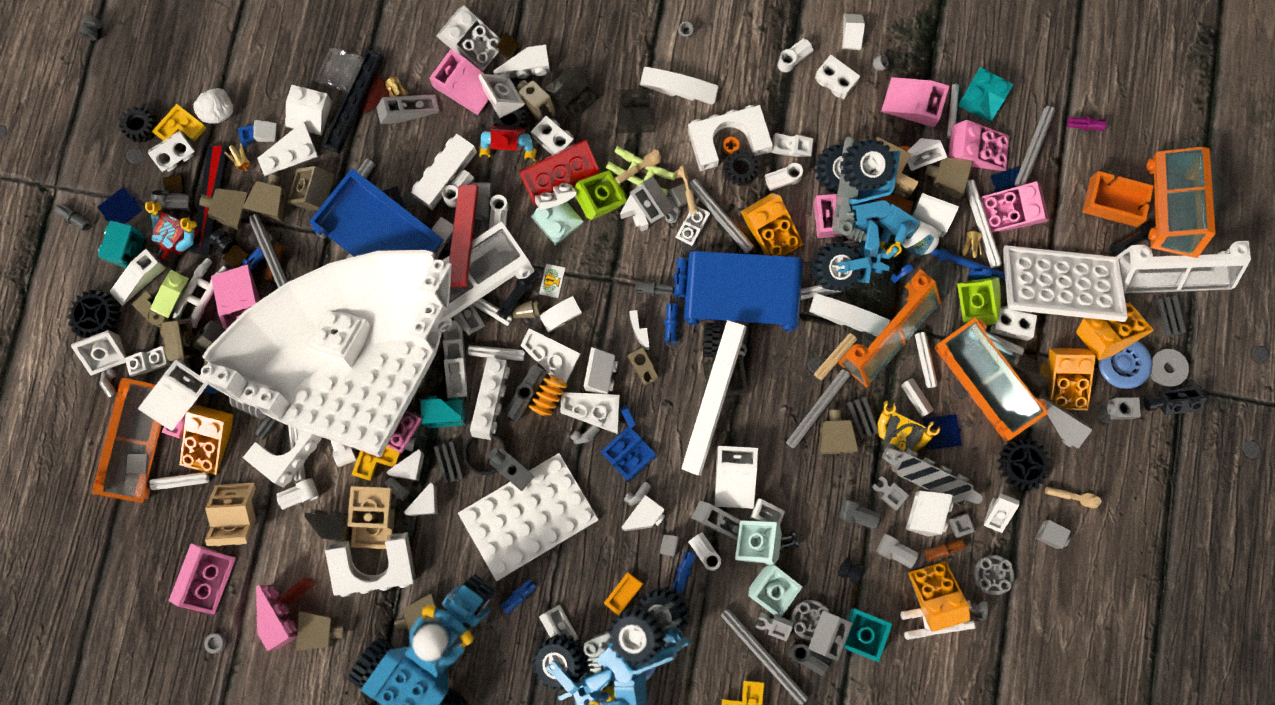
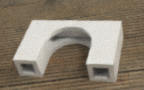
M749 105L743 110H731L720 116L715 114L708 119L702 121L701 119H696L688 124L689 137L700 171L718 167L719 159L713 143V137L723 128L733 127L741 130L748 139L754 157L771 152L773 145L760 105Z
M298 429L297 443L288 453L276 456L267 448L255 442L243 458L273 483L284 488L291 482L293 475L304 465L307 457L316 449L317 444L323 437Z
M408 532L387 536L385 544L389 567L378 575L364 574L355 567L352 561L349 541L328 544L325 553L333 594L349 596L355 592L364 594L375 589L385 591L391 587L399 586L400 588H405L413 584L416 576Z

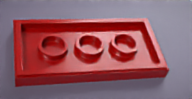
M586 139L518 171L534 206L537 205L535 203V196L545 192L553 194V186L567 183L574 187L578 181L601 173Z

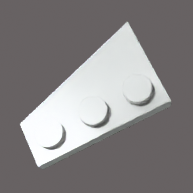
M303 121L258 157L264 176L318 157L305 122Z
M530 328L521 344L549 374L562 379L566 384L581 355Z
M567 392L561 395L560 411L562 414L618 434L619 395Z

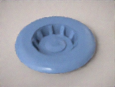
M1138 340L1114 356L1099 360L1098 366L1101 374L1110 384L1122 389H1131L1140 386L1147 380L1152 369V359L1146 346Z

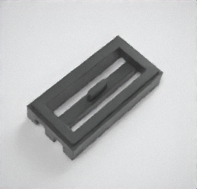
M1178 297L1157 299L1156 303L1165 337L1186 333ZM1164 303H1166V307H1167V311H1168V318H1169V321H1170V323H1171L1172 332L1170 331V327H1169V323H1168V319H1167V315H1166Z
M863 397L848 402L847 406L859 439L879 434L867 398ZM860 403H863V406H864V409H865V411H866L868 420H869L870 425H871V428H872V430H873L872 432H871L870 429H869L868 423H867V421H866V418H865V415H864V412H863V410H862V407H861V404H860ZM853 405H856L866 434L862 432Z
M451 441L440 446H434L444 484L464 479L454 442ZM448 447L451 448L452 456L458 474L457 477L454 476V472L447 450ZM442 449L450 474V479L447 478L444 463L440 453V450Z

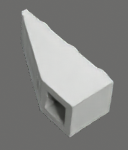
M546 45L527 47L495 69L494 75L523 79L530 75L543 76L546 73H550Z
M145 249L130 262L110 290V293L123 306L164 271L166 267L153 253Z

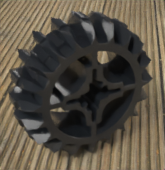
M90 289L89 293L83 291V297L76 295L77 301H71L73 307L67 308L71 312V314L66 316L71 320L67 324L72 327V332L77 333V336L86 339L107 330L111 331L112 328L118 329L115 323L121 322L117 318V316L122 315L120 311H117L120 305L116 303L117 300L111 297V294L104 293L102 290L96 292ZM94 302H102L101 304L90 306ZM94 324L99 325L98 327L93 329H86L88 326H92Z
M1021 438L1017 439L1016 442L1010 441V446L1005 445L1003 447L1005 452H999V455L1003 458L997 459V462L1002 464L997 469L1004 472L1000 477H1007L1005 483L1009 484L1012 482L1011 487L1014 489L1018 486L1019 491H1023L1025 488L1027 491H1031L1032 486L1035 489L1039 488V483L1044 484V478L1050 476L1046 471L1052 468L1047 466L1051 459L1045 458L1049 452H1042L1043 446L1036 447L1037 441L1030 443L1029 438L1024 439V441ZM1018 449H1022L1019 458L1012 460L1013 453ZM1031 453L1035 456L1037 462L1032 460ZM1024 461V464H1027L1029 467L1025 468V466L1021 465L1020 462ZM1011 467L1017 470V476L1013 473ZM1036 469V475L1031 480H1026L1030 470Z

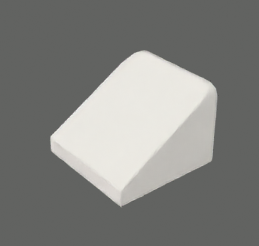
M254 120L253 136L257 142H276L277 124Z

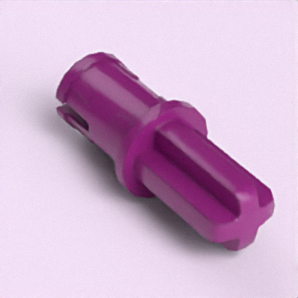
M1090 116L1085 118L1070 117L1067 120L1068 127L1081 128L1084 131H1104L1107 125L1106 119H1093Z

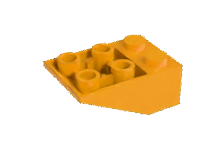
M771 193L741 211L748 228L765 255L785 256L804 245L780 195Z
M1130 302L1126 303L1128 318L1125 322L1083 318L1076 333L1089 350L1096 355L1098 361L1119 353L1153 332V328Z
M1050 348L1047 365L1048 399L1065 410L1088 411L1096 355L1089 349Z
M196 405L187 411L179 465L217 475L231 434L234 414Z
M946 561L908 572L931 632L970 621L969 605Z

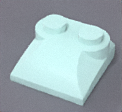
M568 202L548 209L540 210L537 208L535 213L531 215V218L554 245H557L584 223Z
M740 520L735 560L765 563L767 565L775 564L780 553L782 536L780 524L777 522Z
M771 564L761 570L750 586L748 596L774 616L782 617L802 589V586L774 564Z

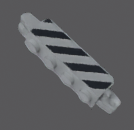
M889 447L885 449L882 458L891 464L892 471L897 473L898 476L931 492L953 495L951 500L958 505L965 504L966 500L974 504L981 503L983 496L973 489L974 486L968 482L969 478L959 473L955 476L951 474V469L943 465L939 468L934 465L935 461L927 457L921 459L917 457L918 453L909 448L907 451Z

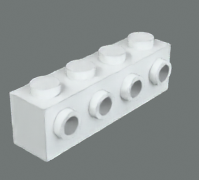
M458 134L451 137L447 141L443 152H439L436 155L433 165L426 168L423 178L413 185L411 193L414 198L433 210L443 197V188L450 185L460 170H464L477 153L475 146Z
M487 357L470 427L472 437L491 440L492 434L496 433V417L501 412L502 404H500V400L505 395L506 386L504 383L510 373L506 360Z

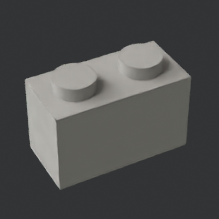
M653 176L637 185L630 192L650 223L662 218L673 208Z
M822 611L808 649L838 661L852 623Z

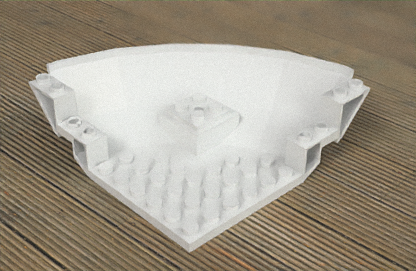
M427 250L375 251L322 266L285 283L244 311L206 350L203 358L208 363L201 369L198 379L244 405L247 404L258 408L263 414L283 424L381 457L436 356L441 338V332L437 325L444 312H447L449 308L452 264L436 260L435 254Z

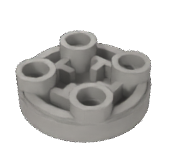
M988 555L981 558L975 564L973 570V579L976 586L982 592L989 595H1000L1009 591L1014 581V571L1011 562L998 555Z
M805 600L797 604L791 613V621L794 622L792 627L794 632L803 639L811 640L822 611L829 613L828 608L815 600Z

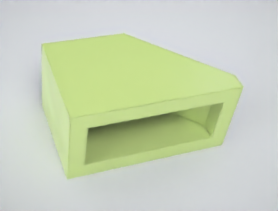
M170 270L150 310L169 318L176 303L185 291L189 278Z

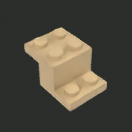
M877 137V141L881 140L884 142V145L890 147L889 151H900L893 193L897 197L908 199L918 184V181L902 174L911 153Z
M255 483L215 485L205 508L210 524V529L205 539L207 546L247 544L256 521L251 501L256 490Z
M351 486L347 523L348 527H353L351 547L386 549V538L388 535L393 534L395 510L390 509L392 488Z

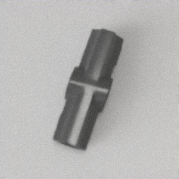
M533 364L522 384L517 387L514 397L503 414L518 423L529 403L533 401L532 399L535 397L537 390L548 373ZM524 389L531 391L530 396L527 398L521 397V392Z

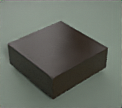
M504 33L494 48L507 59H511L520 44L508 33Z
M182 175L163 177V190L169 193L185 194L184 177Z
M234 244L222 259L232 267L238 268L243 264L242 261L250 256Z

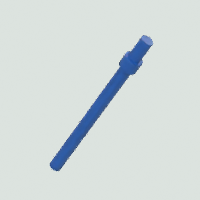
M935 248L934 251L929 253L943 261L948 260L971 269L976 268V271H983V269L992 270L993 277H999V279L1005 281L1004 272L951 254L949 250Z

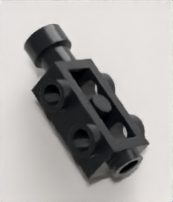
M1183 386L1175 390L1165 388L1159 391L1158 397L1155 395L1145 396L1144 407L1146 411H1156L1160 408L1165 415L1203 411L1207 401V394L1205 391H1200L1198 387Z

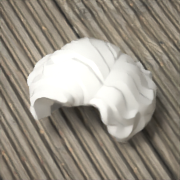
M221 88L210 89L198 96L194 102L195 114L203 122L216 124L227 120L233 113V103H231L225 90Z

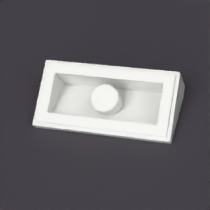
M913 378L902 384L901 387L921 417L933 411L932 406Z
M561 605L539 616L550 637L557 634H566V637L573 636L574 641L579 640Z

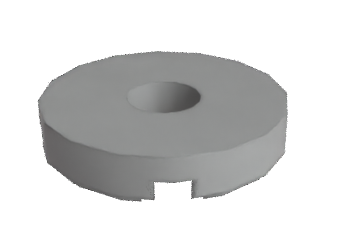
M1164 349L1156 352L1151 358L1152 369L1150 376L1153 381L1161 386L1174 387L1183 383L1187 378L1189 364L1180 352L1173 349ZM1166 363L1172 366L1171 373L1165 371L1164 365Z

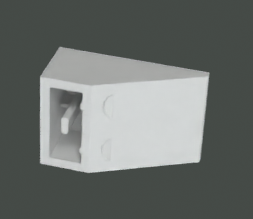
M465 6L460 7L436 35L450 49L466 58L481 71L485 70L499 52L494 47L500 38Z
M174 360L139 406L138 410L172 431L208 384L199 380L198 374L179 361Z
M717 447L715 507L754 509L758 448Z
M927 491L916 492L906 530L928 537L941 535L948 526L946 518L948 512L950 513L953 508L954 501L951 500L953 495Z

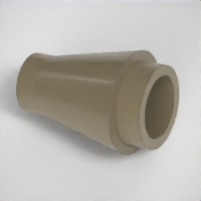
M531 300L515 307L512 311L514 319L537 318V316H541L539 301Z

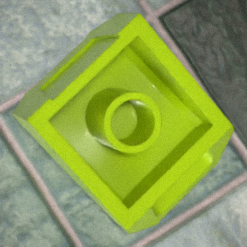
M610 170L578 181L574 187L576 190L575 198L583 209L586 218L590 220L626 204L628 200L621 184L617 183L616 176Z
M999 277L958 283L963 322L968 323L976 317L977 320L981 319L986 326L996 325L999 320L1001 306Z

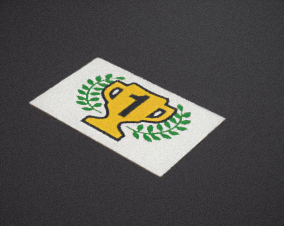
M546 264L539 294L555 298L559 297L565 267Z

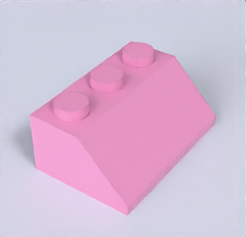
M191 544L169 601L178 607L214 615L236 558L206 547Z

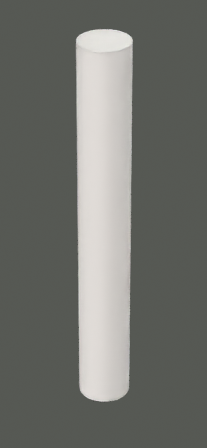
M953 84L951 90L948 139L951 137L952 125L956 124L959 96L958 84Z

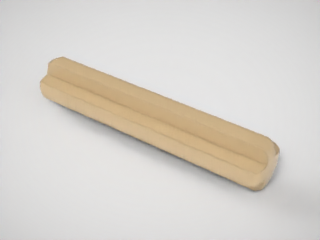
M849 333L814 373L816 378L823 380L857 341L853 334Z

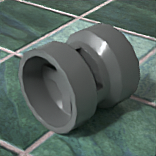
M84 15L82 19L83 25L79 28L78 34L90 40H97V31L101 28L102 21L95 17Z

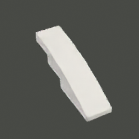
M644 67L640 85L672 97L678 95L691 101L697 99L711 105L715 103L718 85L686 75Z
M817 293L814 295L809 312L839 325H846L877 337L890 321L870 311Z
M452 321L449 330L443 332L444 367L448 398L467 396L463 329L456 321Z

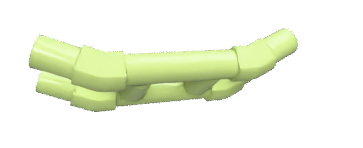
M617 146L614 151L623 159L632 162L629 169L643 162V159L624 150L620 146ZM608 162L606 166L608 170L617 176L626 171L611 162ZM646 166L644 169L648 170L644 180L635 175L626 180L639 185L656 174L659 177L674 181L676 174L661 167ZM661 188L664 194L667 195L668 190Z

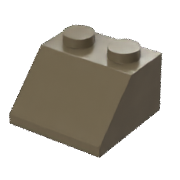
M316 166L297 169L287 204L317 211L329 196V192L334 185V174Z
M191 318L161 323L160 333L165 342L163 351L168 361L185 360L197 356L196 348L191 346L194 341Z

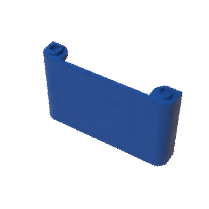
M353 168L309 221L313 225L311 228L319 235L324 233L353 257L375 251L427 250L435 253L444 242V239Z
M689 252L684 322H687L689 325H699V322L703 320H728L731 322L777 324L784 331L799 329L803 259L786 256Z

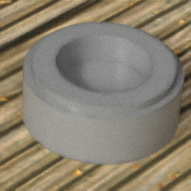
M220 633L208 635L204 642L205 649L212 654L222 652L226 647V638Z

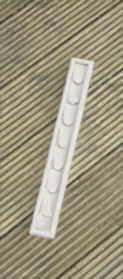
M728 320L726 322L681 468L682 470L696 475H701L747 326Z

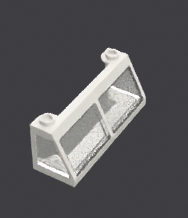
M502 221L472 241L467 286L450 287L448 311L444 312L437 325L441 334L449 330L452 325L451 318L513 276L523 279L535 272L531 263ZM450 256L442 261L449 263Z
M1237 241L1226 251H1221L1218 254L1199 255L1198 258L1190 256L1153 257L1152 250L1146 245H1132L1116 256L1119 259L1124 293L1234 289L1251 261L1249 241Z

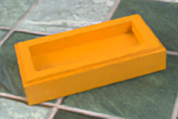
M627 572L604 604L617 615H620L643 583Z

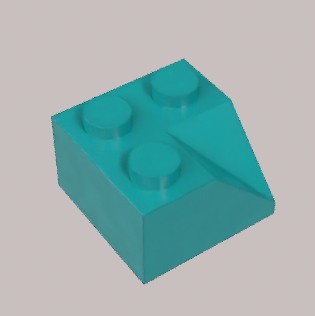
M980 67L958 106L991 123L1013 84Z
M110 221L109 225L105 228L103 242L98 248V257L126 269L130 262L142 252L147 236L133 226Z
M428 396L426 400H420L422 424L428 429L467 425L465 402L460 400L459 397L448 398V401H442L437 396Z
M850 608L846 620L851 622L852 626L843 648L879 662L892 623Z

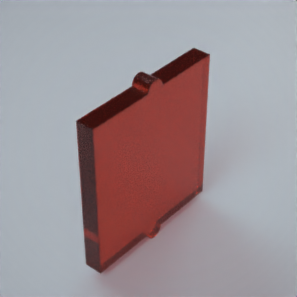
M377 74L361 107L365 114L376 108L383 97H390L385 82H382Z
M304 577L276 600L282 603V605H290L315 586L317 581L312 577Z

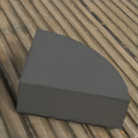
M975 601L977 621H985L987 619L988 601Z

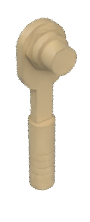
M653 150L644 157L643 162L615 177L617 183H622L646 166L653 167L660 163L661 155L659 151Z
M682 165L674 173L676 174V179L683 178L686 186L685 194L690 214L697 213L693 191L690 190L687 170Z
M1049 486L1045 489V494L1077 500L1085 507L1097 508L1101 503V498L1094 494L1084 493L1077 495Z

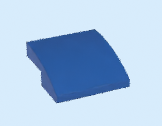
M629 427L622 431L601 451L605 458L628 482L657 457L642 438Z

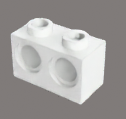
M832 55L818 69L815 76L820 85L828 87L835 96L842 99L847 97L860 78L857 73ZM825 71H830L833 75H827ZM840 82H845L848 86H842Z
M547 116L531 131L532 138L552 155L574 145L573 135L567 130L563 131L555 119H549ZM545 129L552 130L549 134L543 133ZM561 140L566 142L563 146H558L556 144L558 141Z
M181 130L148 150V154L162 172L173 170L177 167V162L180 160L187 161L193 157L192 153L194 152L193 146ZM182 143L186 146V150L179 152L175 149V145ZM166 153L170 156V160L163 162L159 159V155Z
M1001 306L999 320L996 325H991L990 333L1029 341L1034 337L1037 315L1027 311L1008 310V306ZM1001 316L1007 318L1008 324H1004L1001 321ZM1020 320L1026 323L1027 328L1021 327Z

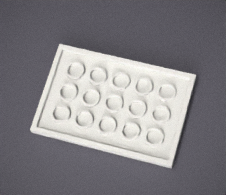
M1004 246L1003 260L1008 310L1125 322L1128 318L1118 257Z
M560 453L529 470L535 477L523 491H520L509 482L458 512L496 581H499L599 521Z

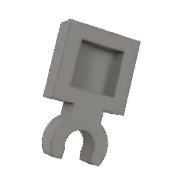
M879 477L878 479L883 484L882 487L879 488L874 484L872 488L877 492L884 493L881 499L897 511L909 495L895 483L889 486L884 477Z
M760 613L756 628L760 630L768 629V635L787 642L794 622L777 615L772 619L766 613Z

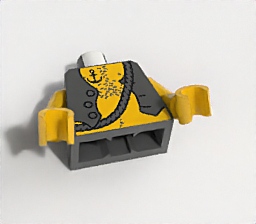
M888 401L884 402V410L880 415L877 425L879 436L882 438L881 443L889 448L905 451L909 448L916 452L925 447L933 435L939 433L940 426L937 430L931 429V426L934 424L933 421L929 423L928 430H926L927 427L896 413L895 403L892 408H887Z

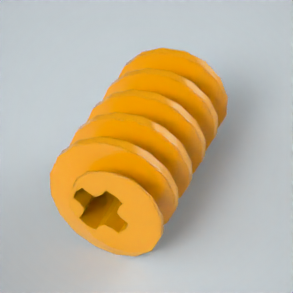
M549 373L550 379H543L547 385H540L543 392H536L540 398L532 399L536 405L528 406L542 416L553 414L550 408H556L554 402H559L560 398L558 395H563L564 393L561 388H567V384L562 379Z

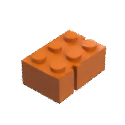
M1097 171L1089 180L1082 213L1134 227L1143 224L1147 219L1149 205L1147 204L1151 201L1154 186L1119 176L1113 180L1115 175Z

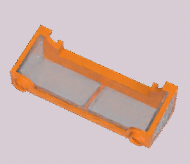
M128 378L120 380L92 494L143 503L144 499L148 500L150 488H147V481L162 424L141 412L138 408L155 387V384ZM128 454H147L146 474L126 473Z

